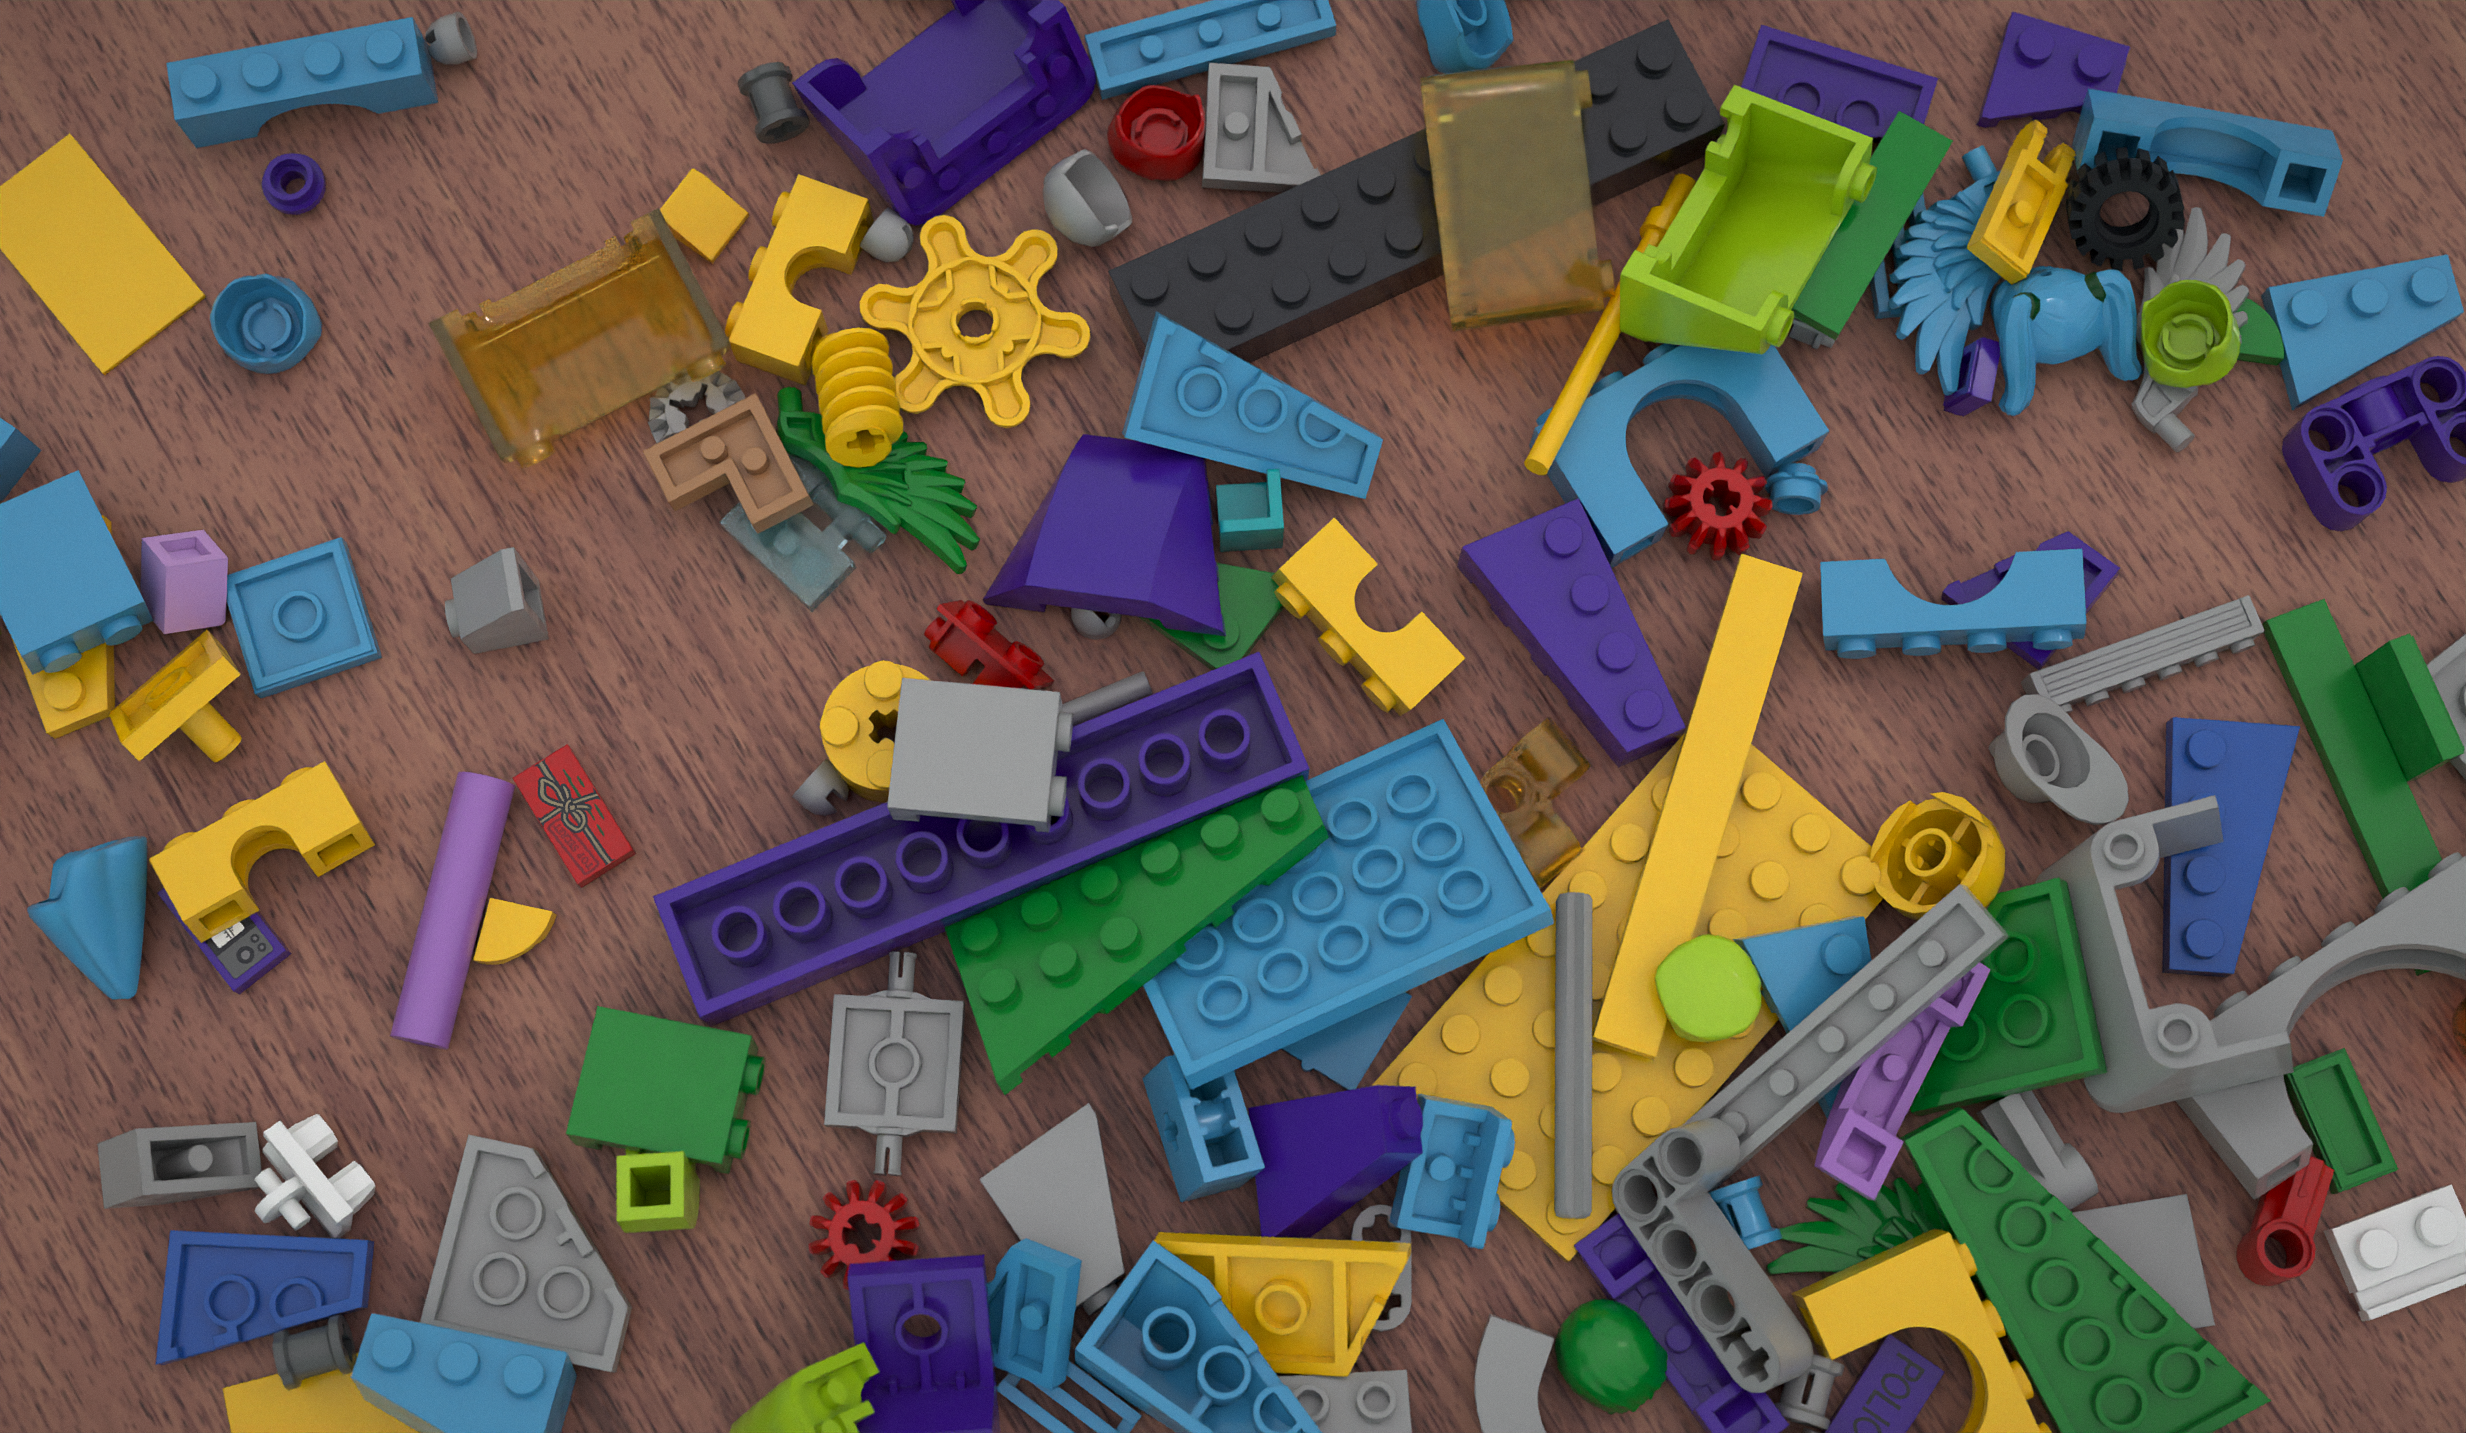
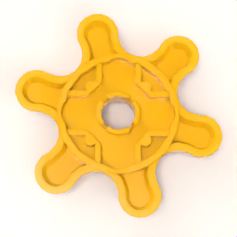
M946 215L935 216L925 223L920 233L921 247L929 261L928 272L924 279L917 285L909 288H899L889 284H877L870 287L860 300V313L863 320L870 327L878 330L899 331L912 344L913 353L911 361L895 377L896 396L899 398L901 410L914 414L925 412L934 405L936 399L944 390L953 386H966L972 388L980 395L984 403L985 414L992 423L1003 428L1016 427L1025 421L1031 408L1029 395L1023 387L1021 380L1022 370L1026 363L1033 357L1043 354L1056 355L1061 358H1073L1082 354L1090 342V328L1080 315L1072 312L1051 311L1038 298V283L1043 275L1054 266L1058 257L1056 241L1049 233L1036 229L1024 231L1015 239L1012 246L1005 253L996 257H985L977 254L970 248L966 239L965 229L958 220ZM973 310H982L988 313L993 319L990 334L986 333L980 337H964L958 328L961 317Z

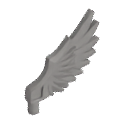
M2195 207L2191 209L2185 235L2183 230L2176 229L2179 240L2173 248L2166 244L2162 245L2164 257L2157 261L2156 272L2152 267L2144 269V294L2140 311L2137 315L2136 342L2141 351V312L2143 304L2173 282L2198 280L2216 285L2228 298L2239 329L2248 323L2247 314L2244 311H2236L2248 297L2249 290L2244 285L2235 288L2246 265L2242 260L2237 259L2228 266L2231 236L2222 233L2207 255V228L2201 208ZM2144 362V376L2131 404L2132 410L2144 427L2154 434L2157 433L2178 453L2192 442L2195 435L2176 416L2193 397L2198 396L2199 386L2181 388L2158 384L2150 378Z

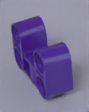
M2429 357L2391 375H2383L2369 380L2336 399L2316 406L2287 432L2282 443L2284 460L2310 510L2321 525L2335 531L2350 530L2377 510L2386 498L2387 485L2384 475L2373 455L2408 439L2423 467L2432 477L2448 483L2462 481L2466 478V457L2457 454L2449 441L2450 437H2455L2466 445V371L2458 362L2449 357ZM2420 382L2434 387L2438 392L2440 402H2433L2426 398L2421 391ZM2309 430L2318 431L2323 434L2329 442L2330 451H2323L2315 447L2310 441ZM2338 485L2347 486L2355 492L2359 500V507L2350 506L2341 499Z

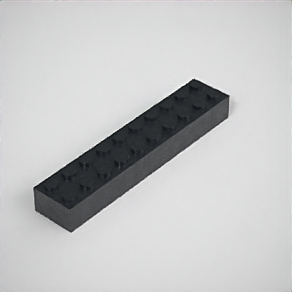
M1669 19L1111 269L1108 271L1110 296L1141 359H1143L1157 311L1251 363L1704 157L1705 150L1710 141L1717 142L1725 123Z

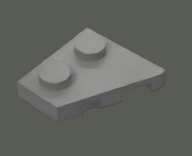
M1209 63L1202 188L1283 193L1320 176L1318 168H1313L1301 142L1302 134L1292 113L1286 110L1281 100L1282 91L1270 67Z

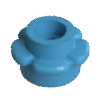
M1789 463L1780 466L1778 473L1767 478L1765 490L1770 494L1773 510L1784 514L1804 515L1820 509L1821 495L1827 492L1828 485L1825 480L1819 479L1814 467L1802 463Z

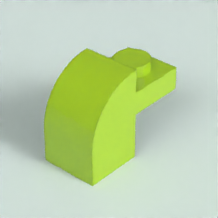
M626 1149V1155L617 1156V1223L625 1233L695 1228L699 1211L700 1179L696 1173V1163L690 1162L684 1151L648 1154Z

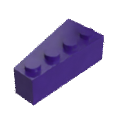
M1579 498L1462 547L1457 567L1470 583H1474L1491 604L1490 608L1505 627L1509 626L1531 654L1530 658L1544 676L1548 675L1568 700L1567 704L1618 768L1673 745L1678 741L1686 726Z

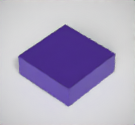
M1981 337L1964 347L1958 389L1952 395H1945L1943 402L1944 411L1964 417L1991 402L2000 357L1998 341Z

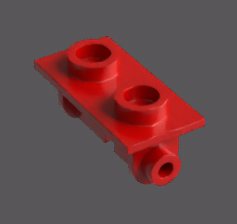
M962 600L940 604L936 609L947 618V621L939 616L924 632V636L931 641L929 649L961 676H966L978 660L985 666L972 684L1037 690L1051 686L1055 681L1041 669L1044 666V661L1034 650L1019 641H1014L1013 643L1008 641L994 628L997 625V621L993 615L973 601L967 600L964 603Z

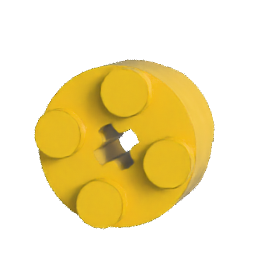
M884 660L861 668L842 680L829 696L820 721V731L825 751L838 774L848 784L849 788L859 796L870 801L882 803L888 802L895 743L888 738L880 741L877 732L885 725L891 729L897 726L902 678L930 680L915 669Z

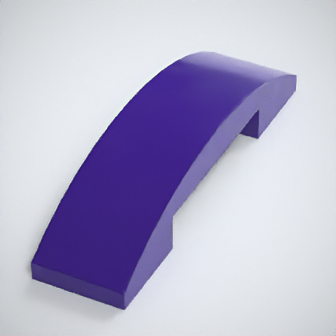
M1619 1213L1574 1245L1577 1254L1607 1299L1625 1304L1643 1317L1652 1335L1668 1354L1667 1371L1665 1373L1666 1381L1707 1433H1780L1789 1427L1788 1422L1765 1392L1753 1393L1745 1390L1732 1378Z

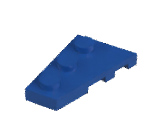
M170 1230L155 1365H166L270 1336L275 1332L285 1329H295L327 1320L332 1316L345 1315L368 1308L374 1241Z

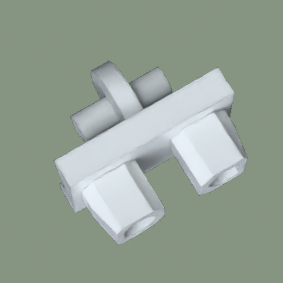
M315 1114L289 1129L279 1121L264 1131L263 1136L268 1143L264 1146L262 1153L283 1177L285 1182L282 1183L271 1168L265 1169L255 1178L256 1183L267 1195L255 1209V1213L264 1223H268L283 1215L293 1229L298 1230L311 1219L299 1204L301 1200L331 1238L339 1239L349 1232L353 1215L374 1195L375 1183L361 1165L355 1161L329 1179L317 1167L315 1163L335 1150L338 1145V1140L333 1131L321 1116Z

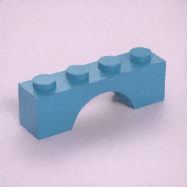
M409 17L169 62L166 65L174 119L194 146L200 148L257 137L262 125L271 118L289 110L306 106L346 104L366 108L381 114L438 103L432 60L428 52L429 45L414 18Z
M2094 89L2087 90L2072 142V149L2076 154L2074 158L2077 170L2084 163L2091 169H2094L2096 167L2094 156L2104 151L2108 161L2117 159L2116 148L2127 147L2129 158H2135L2137 150L2140 148L2149 151L2151 162L2158 156L2166 161L2169 172L2173 170L2175 174L2195 175L2228 184L2245 192L2264 207L2322 217L2325 216L2343 162L2332 130Z
M2082 549L2016 552L2007 574L1992 591L1977 600L1959 605L1934 604L1914 596L1897 581L1885 559L1820 562L1825 651L1837 650V655L1841 658H1868L1876 655V648L1902 647V653L1905 655L1926 656L1941 652V645L1967 644V650L1970 652L1991 653L2005 650L2007 648L2006 642L2033 641L2035 649L2057 650L2071 647L2073 645L2072 639H2084L2086 606Z

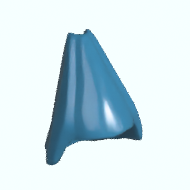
M145 836L121 838L89 849L69 852L63 855L53 864L49 898L32 904L27 908L30 919L96 987L112 1000L130 999L134 997L138 989L146 910L147 838Z

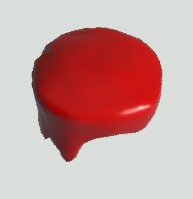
M1147 85L1137 90L1120 105L1108 126V144L1114 158L1128 171L1149 180L1174 181L1186 176L1199 164L1204 153L1205 112L1201 97L1198 94L1191 96L1169 87Z

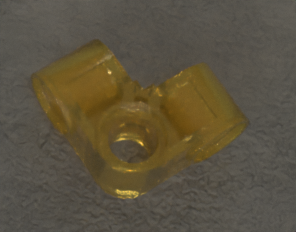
M1551 717L1545 719L1509 750L1504 758L1487 770L1479 781L1486 795L1487 789L1494 786L1507 788L1514 795L1517 805L1515 811L1506 813L1496 809L1495 811L1539 889L1586 851L1585 848H1581L1579 841L1570 828L1552 809L1553 804L1551 801L1578 780L1591 765Z

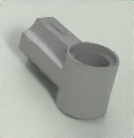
M2032 1090L2005 1096L1976 1113L1985 1130L2069 1210L2098 1194V1185L2088 1164L2071 1144L2063 1143Z

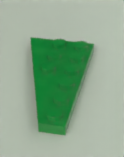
M1303 775L944 927L996 1082L1004 1095L1023 1082L1020 1074L1042 1056L1048 1053L1053 1058L1072 1043L1068 1036L1097 1013L1107 1015L1185 953L1187 949L1184 944L1211 923L1216 928L1234 914L1231 906L1257 885L1269 886L1329 838Z

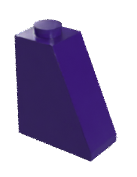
M1376 1085L1248 1108L1249 1119L1265 1166L1262 1171L1255 1175L1261 1236L1311 1238L1423 1153L1421 1141L1423 1115L1417 1103L1416 1088L1413 1086Z

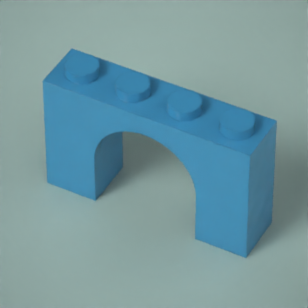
M1664 343L1643 358L1642 362L1645 366L1627 376H1624L1621 371L1613 372L1592 386L1590 390L1592 396L1588 397L1581 407L1547 476L1565 504L1579 498L1611 568L1659 542L1669 524L1634 470L1626 449L1627 426L1646 407L1663 400L1678 398L1695 400L1712 407L1731 424L1766 479L1778 473L1780 466L1796 463L1820 448L1829 433V429L1775 346L1770 345L1764 354ZM1553 407L1537 418L1536 423L1538 426L1534 429L1529 445L1530 449Z

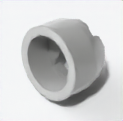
M458 11L442 16L430 24L425 33V39L427 43H430L428 52L433 59L446 65H457L476 59L477 47L469 23L461 12Z
M888 207L870 227L862 239L860 247L882 262L899 261L912 248L914 241L912 228L906 220Z
M1071 608V618L1075 629L1082 636L1094 640L1104 639L1112 635L1118 629L1122 614L1109 613L1111 616L1104 623L1091 610Z
M825 759L792 797L813 814L827 816L837 812L831 803L826 800L827 796L833 792L846 802L849 795V786L835 770L832 763Z

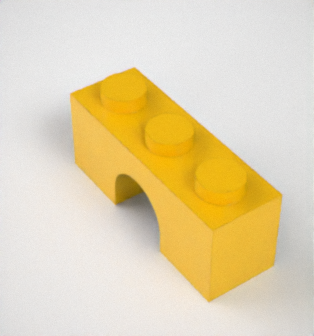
M800 174L797 176L791 193L787 191L781 193L772 215V226L776 228L767 248L760 246L757 249L750 265L748 279L753 283L744 303L737 301L727 319L725 336L729 338L728 343L736 361L806 386L812 371L811 350L819 339L827 335L828 327L822 310L797 301L792 296L793 288L797 280L804 273L815 268L827 267L852 275L862 251L860 243L874 222L867 198Z
M1334 517L1271 577L1279 586L1274 591L1275 596L1294 617L1301 619L1306 615L1323 633L1318 637L1320 645L1338 664L1344 666L1350 662L1366 679L1361 684L1363 691L1376 706L1386 713L1393 708L1399 716H1402L1416 706L1465 657L1423 612H1420L1403 628L1395 632L1385 633L1373 630L1360 619L1355 608V592L1361 580L1378 564Z
M324 761L315 767H305L292 772L283 779L279 787L256 800L248 799L236 803L223 814L220 820L202 830L187 832L175 837L167 843L162 852L149 858V861L182 921L197 939L203 943L259 911L248 888V876L253 864L265 853L282 848L295 850L301 853L316 876L320 877L375 846L340 783Z

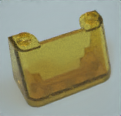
M1574 59L1420 77L1446 291L1453 332L1604 311L1603 298L1615 297L1616 295L1611 259L1598 260L1580 113V109L1593 108L1588 70L1575 71Z
M659 208L630 222L634 230L623 237L626 243L623 246H620L616 236L604 241L606 247L494 303L488 299L478 304L484 314L481 317L478 316L476 311L462 316L459 310L456 309L429 323L497 454L504 463L517 460L522 469L530 467L556 452L552 445L553 442L686 375L690 376L692 382H696L726 366L722 356L730 351L732 348Z

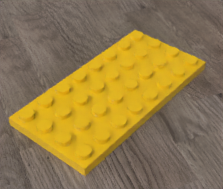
M1684 734L1542 893L1551 909L1554 924L1489 953L1371 1085L1413 1086L1416 1088V1097H1418L1419 1093L1491 1106L1512 1121L1511 1129L1515 1135V1147L1510 1164L1506 1168H1502L1497 1188L1500 1204L1566 1263L1577 1253L1574 1245L1596 1230L1616 1208L1613 1203L1612 1187L1614 1179L1619 1172L1663 1133L1682 1126L1697 1113L1779 1020L1776 1013H1771L1761 994V1008L1752 1024L1744 1032L1721 1041L1695 1042L1680 1038L1675 1033L1668 1019L1657 1056L1654 1060L1592 1040V1212L1590 1216L1584 1219H1565L1556 1216L1554 1212L1556 900L1560 894L1567 892L1589 894L1592 898L1593 1034ZM1752 744L1692 939L1709 934L1719 935L1734 942L1733 939L1847 917L1862 916L1866 919L1884 899L1877 893L1873 882L1875 881L1879 884L1881 873L1875 861L1873 863L1870 862L1872 846ZM1898 870V878L1900 880L1904 874Z

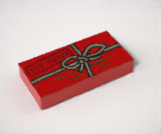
M568 744L512 778L574 880L581 888L636 854Z

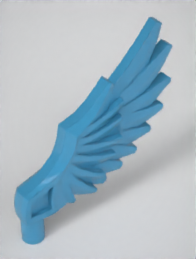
M1984 145L1971 150L1961 157L1975 183L1963 191H1959L1949 200L1937 201L1928 210H1922L1917 214L1915 219L1918 225L1904 231L1905 240L1911 242L1895 249L1897 259L1908 260L1890 274V280L1893 284L1905 282L1888 301V305L1892 310L1906 305L1895 335L1898 339L1903 340L1920 324L1915 348L1916 372L1924 375L1930 371L1936 357L1938 377L1943 394L1946 396L1952 395L1958 389L1960 366L1968 329L1972 331L1982 326L1987 299L1993 286L2001 278L1999 274L1966 249L2001 170L1997 171Z

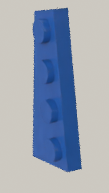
M2172 717L2166 722L2165 808L2215 795L2219 807L2224 842L2164 857L2162 973L2228 977L2234 974L2300 726Z

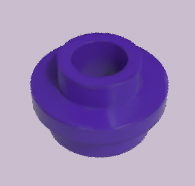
M289 153L274 158L268 164L262 178V190L268 202L279 212L289 215L303 214L312 210L321 201L326 189V179L322 169L312 158L303 154ZM292 180H305V185L301 190L293 194L286 193L287 185Z

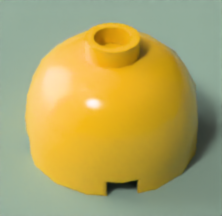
M1938 792L1931 794L1935 799L1925 800L1918 805L1911 800L1899 806L1881 825L1872 845L1870 862L1873 863L1875 861L1881 873L1879 884L1873 881L1877 893L1894 909L1910 919L1918 921L1959 884L1967 886L1985 908H1987L1999 892L2005 873L2004 845L1993 823L1963 797ZM1898 870L1904 874L1900 880L1898 878Z

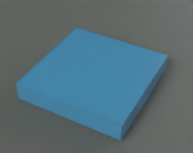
M342 537L227 575V604L254 693L262 699L382 658L347 542Z

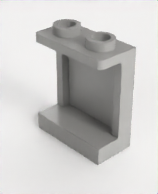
M902 678L887 805L892 818L895 820L919 822L920 815L1014 823L1035 826L1037 832L1049 833L1051 815L1063 816L1067 777L1056 776L1058 751L1070 752L1073 731V713L1062 712L1063 704L1060 692Z

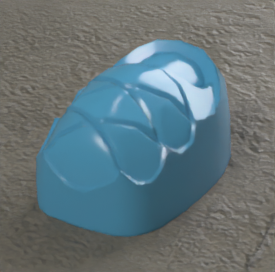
M1416 0L1420 27L1427 40L1431 63L1438 72L1456 79L1479 75L1495 63L1513 42L1512 25L1504 0Z

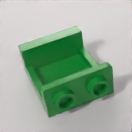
M597 1006L566 1135L576 1146L602 1150V1146L606 1145L648 1154L684 1151L690 1162L709 1165L716 1172L729 1174L733 1158L743 1159L747 1149L751 1122L742 1118L748 1094L757 1096L760 1091L765 1071V1057L757 1056L758 1047L752 1035Z

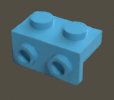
M1418 1093L1417 1103L1423 1115V1128L1421 1131L1423 1153L1400 1171L1389 1222L1400 1229L1459 1238L1468 1247L1483 1249L1487 1232L1494 1230L1499 1218L1500 1199L1497 1194L1501 1171L1502 1168H1506L1510 1164L1514 1153L1515 1135L1511 1129L1512 1121L1491 1106Z

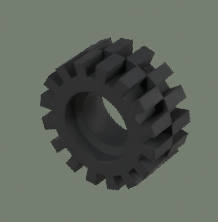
M2127 147L2116 148L2117 159L2108 161L2104 151L2094 156L2096 163L2094 169H2091L2084 163L2077 170L2079 182L2071 179L2068 186L2069 199H2066V212L2072 240L2075 239L2076 248L2082 256L2090 252L2091 263L2099 267L2102 266L2106 258L2110 259L2111 269L2123 271V260L2132 259L2133 268L2136 270L2145 267L2144 255L2149 253L2153 260L2157 262L2164 257L2163 244L2171 248L2174 247L2179 240L2176 229L2183 230L2185 218L2183 210L2185 209L2178 179L2173 170L2168 171L2166 161L2158 156L2151 162L2149 151L2138 148L2135 158H2129ZM2121 192H2138L2149 201L2150 205L2146 216L2133 225L2124 227L2111 226L2100 216L2103 203L2109 197Z

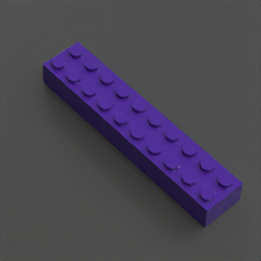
M1257 652L1073 726L1070 752L1058 751L1056 776L1067 777L1063 816L1051 815L1049 833L1037 832L1035 826L926 815H920L919 822L895 820L887 808L888 802H885L655 895L653 899L698 1016L707 1025L712 1027L889 955V952L899 951L945 932L944 927L1303 775L1304 780L1307 781L1310 768L1260 652Z

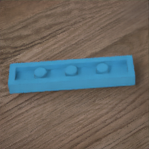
M1211 0L1084 35L1088 56L1095 70L1096 82L1103 100L1139 90L1147 85H1158L1208 71L1209 63L1234 64L1336 36L1337 25L1328 0Z

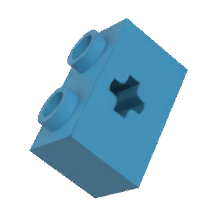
M1175 1055L1163 1058L1142 1078L1180 1202L1240 1188L1265 1168L1234 1070L1191 1090Z

